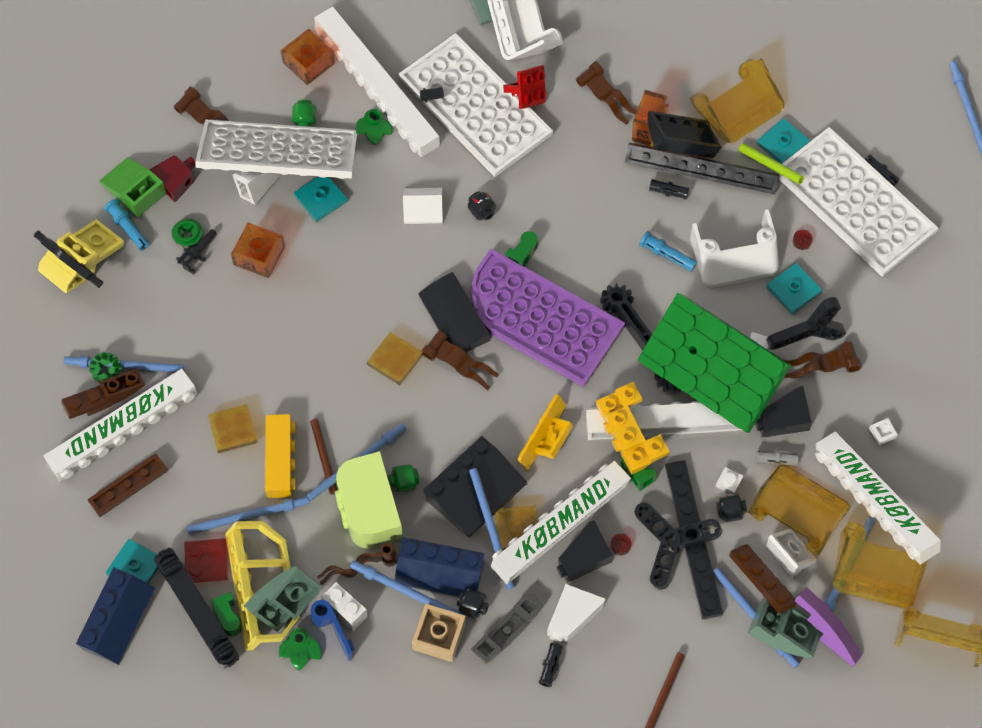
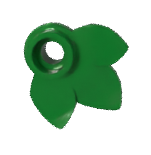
M377 109L368 110L364 117L357 121L355 127L357 134H366L367 139L373 144H378L383 134L391 135L393 132L390 122L383 119L381 112Z
M295 628L291 631L289 639L281 643L279 657H290L292 665L300 671L306 665L309 658L321 659V648L316 640L310 638V634L306 629ZM298 634L303 635L304 639L302 642L296 641L295 638Z

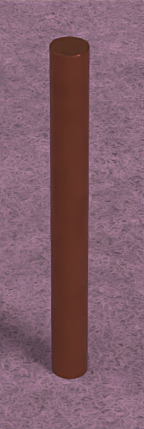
M312 419L310 421L325 478L328 479L333 475L318 419ZM336 483L329 488L331 495H334L335 491H337Z
M680 652L676 654L645 728L655 727L685 655Z

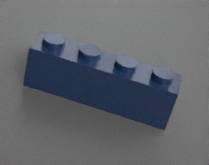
M402 537L395 580L411 588L459 597L463 590L466 591L469 588L478 591L485 562L484 553Z
M113 567L76 645L87 652L119 665L156 588L132 574Z

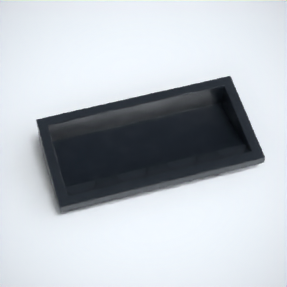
M655 111L647 113L649 132L656 150L714 158L722 148L707 120Z
M453 272L441 277L418 293L438 330L447 335L446 341L460 347L465 352L490 341L488 330Z

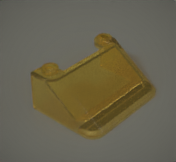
M762 58L749 59L742 63L738 71L742 81L711 102L703 93H697L690 97L696 110L727 143H735L779 114L784 108V100Z
M780 465L760 487L748 513L760 521L770 515L809 539L806 546L807 550L819 556L848 513L850 505L841 497L786 465Z
M849 522L840 535L833 577L834 588L844 594L903 609L911 607L915 602L927 561L920 565L915 559L912 560L907 552L865 542L866 531L863 526L858 523Z
M907 608V610L902 611L894 646L898 647L906 634L975 652L974 667H979L982 662V627L980 625H966L920 613L915 608Z

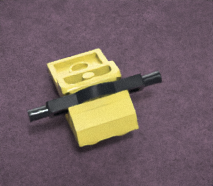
M97 219L74 234L69 231L61 236L56 243L39 230L34 234V237L48 249V252L39 263L38 271L65 293L70 292L86 280L100 288L103 285V281L95 274L96 264L124 246V240Z

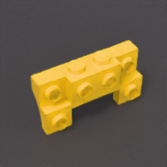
M634 382L615 389V393L596 400V406L605 422L603 423L604 429L607 434H611L613 447L616 452L620 451L631 475L643 470L670 453L661 434L645 440L629 408L642 402V397Z

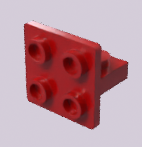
M544 65L517 71V81L503 85L504 93L518 96L519 109H525L546 102Z

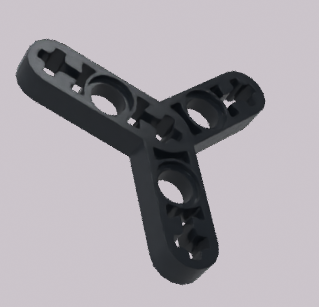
M830 297L822 301L807 321L768 336L766 341L769 348L776 350L810 336L827 340H837L845 336L846 331L843 324L831 321L841 309L837 297Z
M648 503L638 504L634 511L637 519L661 542L650 575L651 584L658 590L666 589L669 586L680 549L715 540L722 534V527L715 519H708L674 529ZM641 510L647 511L652 519L649 521L645 515H642ZM656 522L664 524L661 531L653 530V525ZM711 525H714V527L716 528L714 529L715 533L711 534L710 531H707L710 530ZM700 528H702L705 531L703 532L705 535L704 537H702V532ZM690 530L698 532L694 540L687 539V533ZM674 536L677 541L672 542L671 549L674 552H671L669 550L670 543L668 539H672ZM664 555H670L672 558L668 565L661 564V558ZM660 567L663 570H668V572L663 571L662 577L665 580L661 581L658 584V582L655 579L660 578L662 571L658 568Z

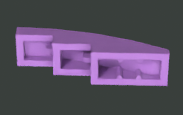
M806 587L795 599V602L811 614L807 621L823 633L819 640L851 666H854L861 658L862 653L852 636L828 606Z

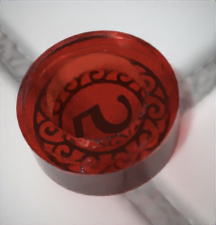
M798 230L795 232L793 245L797 249L806 250L812 244L813 237L809 231Z
M617 534L612 538L611 550L616 555H626L631 550L632 542L626 534Z

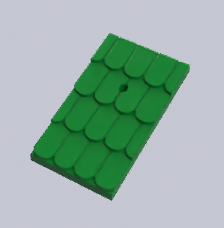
M682 293L676 294L673 302H671L653 335L644 347L643 352L637 359L660 377L665 378L714 413L719 414L734 426L747 433H750L791 367V364Z

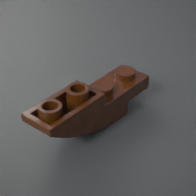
M137 368L99 381V386L61 399V404L69 419L86 413L88 416H91L133 395L143 388L145 383Z

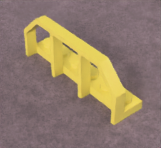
M236 521L226 532L225 537L245 651H251L260 643L281 642L300 618V615L296 620L292 618L281 634L262 635L261 631L258 630V618L244 607L254 595L250 585L251 574L247 568L282 567L283 572L290 569L286 540L263 521ZM240 529H259L278 545L281 559L248 560L243 546L244 535Z

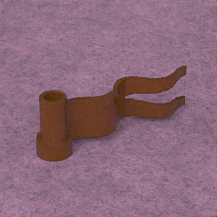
M596 61L589 65V69L576 78V82L580 87L587 85L596 98L606 102L616 118L627 125L629 121L619 111L614 98L628 112L637 116L640 112L628 103L624 94L619 89L611 87L602 75L604 70L601 65Z
M191 86L184 92L185 95L173 106L179 114L185 111L200 124H204L205 119L229 121L222 112L212 110L199 99L201 97L200 93Z
M438 330L430 343L421 350V354L427 359L434 361L435 358H438L450 364L459 374L473 379L486 390H489L490 386L477 373L470 371L468 367L484 370L496 378L499 376L497 372L485 363L473 360L463 349L446 341L448 337L442 331Z
M848 341L841 345L842 349H837L827 354L809 352L795 360H784L791 364V366H799L812 361L797 372L786 373L784 378L795 379L815 370L832 372L846 367L847 372L852 373L859 371L862 368L860 359L857 358L853 343Z
M385 543L381 546V552L376 554L363 553L357 557L356 561L361 564L365 562H383L384 565L391 567L397 564L398 554L391 544ZM333 565L327 567L317 577L320 579L330 571L320 581V584H323L333 574L353 578L357 575L358 571L352 568L342 569Z

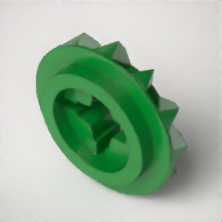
M182 219L172 228L173 240L183 248L185 246L192 247L193 244L199 243V240L203 237L202 226L194 219ZM183 230L186 232L191 231L192 237L185 236Z
M99 353L90 362L89 372L93 379L98 382L121 374V362L111 353ZM110 363L112 364L108 369L110 373H107L106 371L101 374L99 373L102 369L101 364H103L104 366H106L107 364L109 365Z

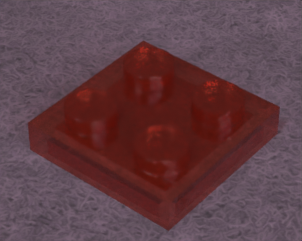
M226 538L184 542L185 570L194 583L228 580Z

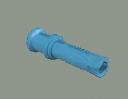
M113 199L106 204L104 210L112 215L116 225H121L138 249L143 251V245L147 248L150 245L149 241L146 240L130 220L129 212L121 207L120 201Z
M647 231L639 244L640 247L644 246L653 251V254L662 255L690 272L694 270L698 261L670 247L664 239L660 240L652 236L651 232Z

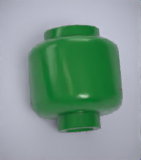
M298 100L292 107V122L298 126L307 127L315 124L317 107L310 100Z
M410 464L393 467L391 475H388L390 487H394L398 493L415 490L416 485L419 484L417 468H413Z

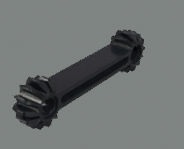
M616 283L614 288L608 285L607 290L602 291V297L600 298L603 311L608 310L610 315L616 313L619 319L625 322L626 329L643 351L652 333L631 305L634 302V297L631 296V289L626 290L625 284L622 287H618ZM618 298V299H620L621 301H620V302H615V301H613V299ZM655 374L654 379L657 381V387H663V392H666L667 389L670 390L671 394L674 393V389L679 392L682 391L665 378Z
M169 547L161 550L154 556L156 565L208 646L218 665L223 669L231 667L239 660V655L231 640L224 632L173 549Z

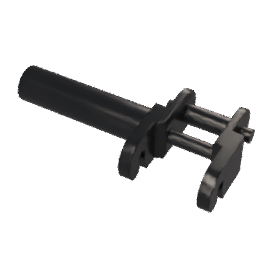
M211 229L192 252L190 249L184 248V254L180 258H176L177 263L182 264L183 268L191 274H195L196 271L191 269L188 264L193 258L199 259L202 262L206 261V258L201 257L200 254L217 233ZM187 255L191 256L187 262L184 261Z

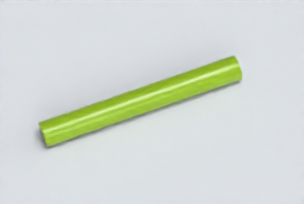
M745 143L739 146V152L799 185L803 182V175Z

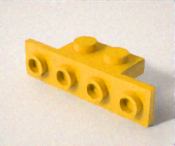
M555 394L535 430L530 435L528 442L519 454L518 461L526 471H529L537 455L555 459L573 428L571 422L559 419L566 407L560 395Z

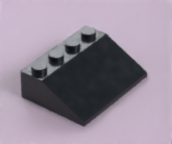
M483 436L423 489L426 501L468 538L486 523L469 470L477 468L492 516L528 484L501 452Z

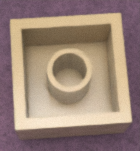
M425 603L412 640V649L453 662L466 626V616Z

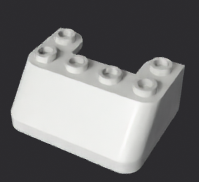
M487 0L504 59L515 60L542 54L563 44L562 36L558 29L550 28L545 31L537 0Z

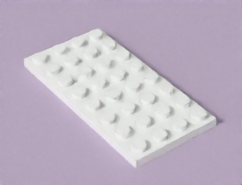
M456 33L398 74V78L420 101L419 91L423 90V88L443 87V99L428 100L427 103L425 101L421 102L494 177L498 176L553 135V130L530 107L519 109L518 96L504 93L503 85L506 83Z
M205 119L196 157V168L251 171L265 174L309 175L323 178H352L357 133L356 130Z
M830 127L782 163L803 175L804 180L799 185L781 174L779 175V180L882 277L932 237L939 229Z

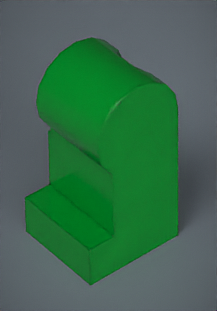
M532 231L524 232L515 250L509 248L505 256L525 267L537 249V235Z
M621 457L622 469L628 474L639 491L656 481L657 472L652 467L648 470L644 468L631 475L623 457Z
M231 592L212 599V605L226 635H238L241 631V623L238 616L233 614L231 609L235 605Z

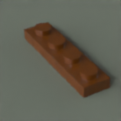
M155 453L87 500L97 515L102 517L168 472V469Z
M748 544L730 551L729 557L779 614L796 607L797 603L794 596Z

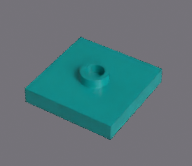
M784 118L757 140V144L781 164L810 142L806 136Z
M318 176L293 192L295 198L316 222L348 202L345 195L329 177L323 178Z
M797 263L766 285V288L792 315L822 293V289Z
M128 538L105 573L109 576L113 567L149 583L159 569L154 561V556L157 554Z

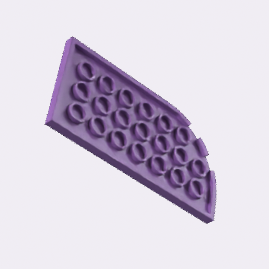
M493 249L489 250L474 274L471 290L472 305L488 332L502 342L582 387H585L625 327V322Z

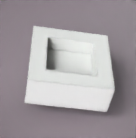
M889 418L872 424L869 427L878 446L896 439L898 436Z
M725 467L715 487L727 493L735 494L743 479V475Z

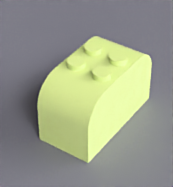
M380 451L344 462L337 471L336 481L338 490L335 491L344 529H349L353 542L359 547L374 549L381 547L385 543L393 544L402 541V526Z

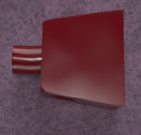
M172 156L149 170L163 182L166 195L176 202L194 183L195 179L191 170L196 167V161L191 156L184 162L177 156Z

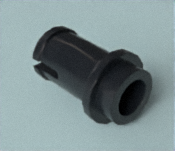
M442 86L431 89L423 88V90L419 91L420 99L425 101V103L428 100L444 98Z

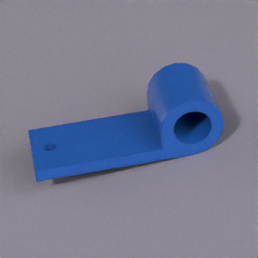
M317 600L311 606V621L318 627L332 624L347 660H352L353 653L351 650L355 651L351 639L346 640L329 602Z

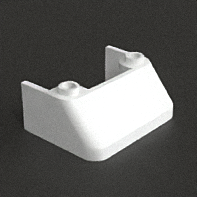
M769 209L764 211L761 224L762 229L757 233L756 239L758 244L720 251L719 245L715 240H701L697 224H692L690 241L696 261H698L697 265L700 276L705 286L715 288L771 277L777 273L779 268L777 237Z

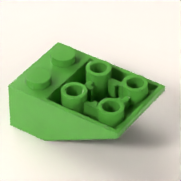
M128 157L99 180V183L137 218L166 194L163 182L154 173Z

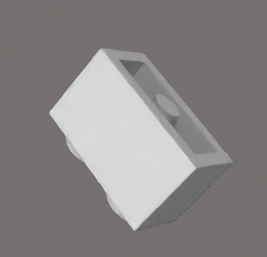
M337 582L321 596L322 600L329 602L335 616L353 632L368 617L367 609Z

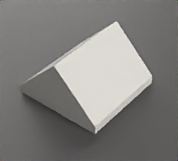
M404 188V224L443 223L442 188Z
M791 528L771 534L768 538L765 548L792 579L817 560Z

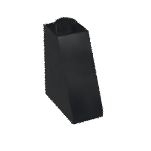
M799 386L763 410L755 423L756 429L761 432L762 438L810 430L812 421L803 386Z
M594 520L583 529L558 558L557 571L561 578H565L567 583L612 563L613 555Z

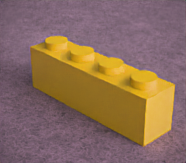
M290 414L266 415L265 492L267 498L292 497V490L296 489L295 478H292V471L296 470L295 459H292V452H296L295 440H292V433H296L295 421L291 420Z

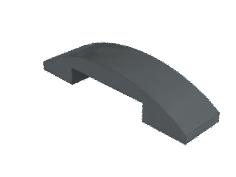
M528 592L488 635L485 634L471 648V651L483 662L489 663L522 633L542 610L544 605Z

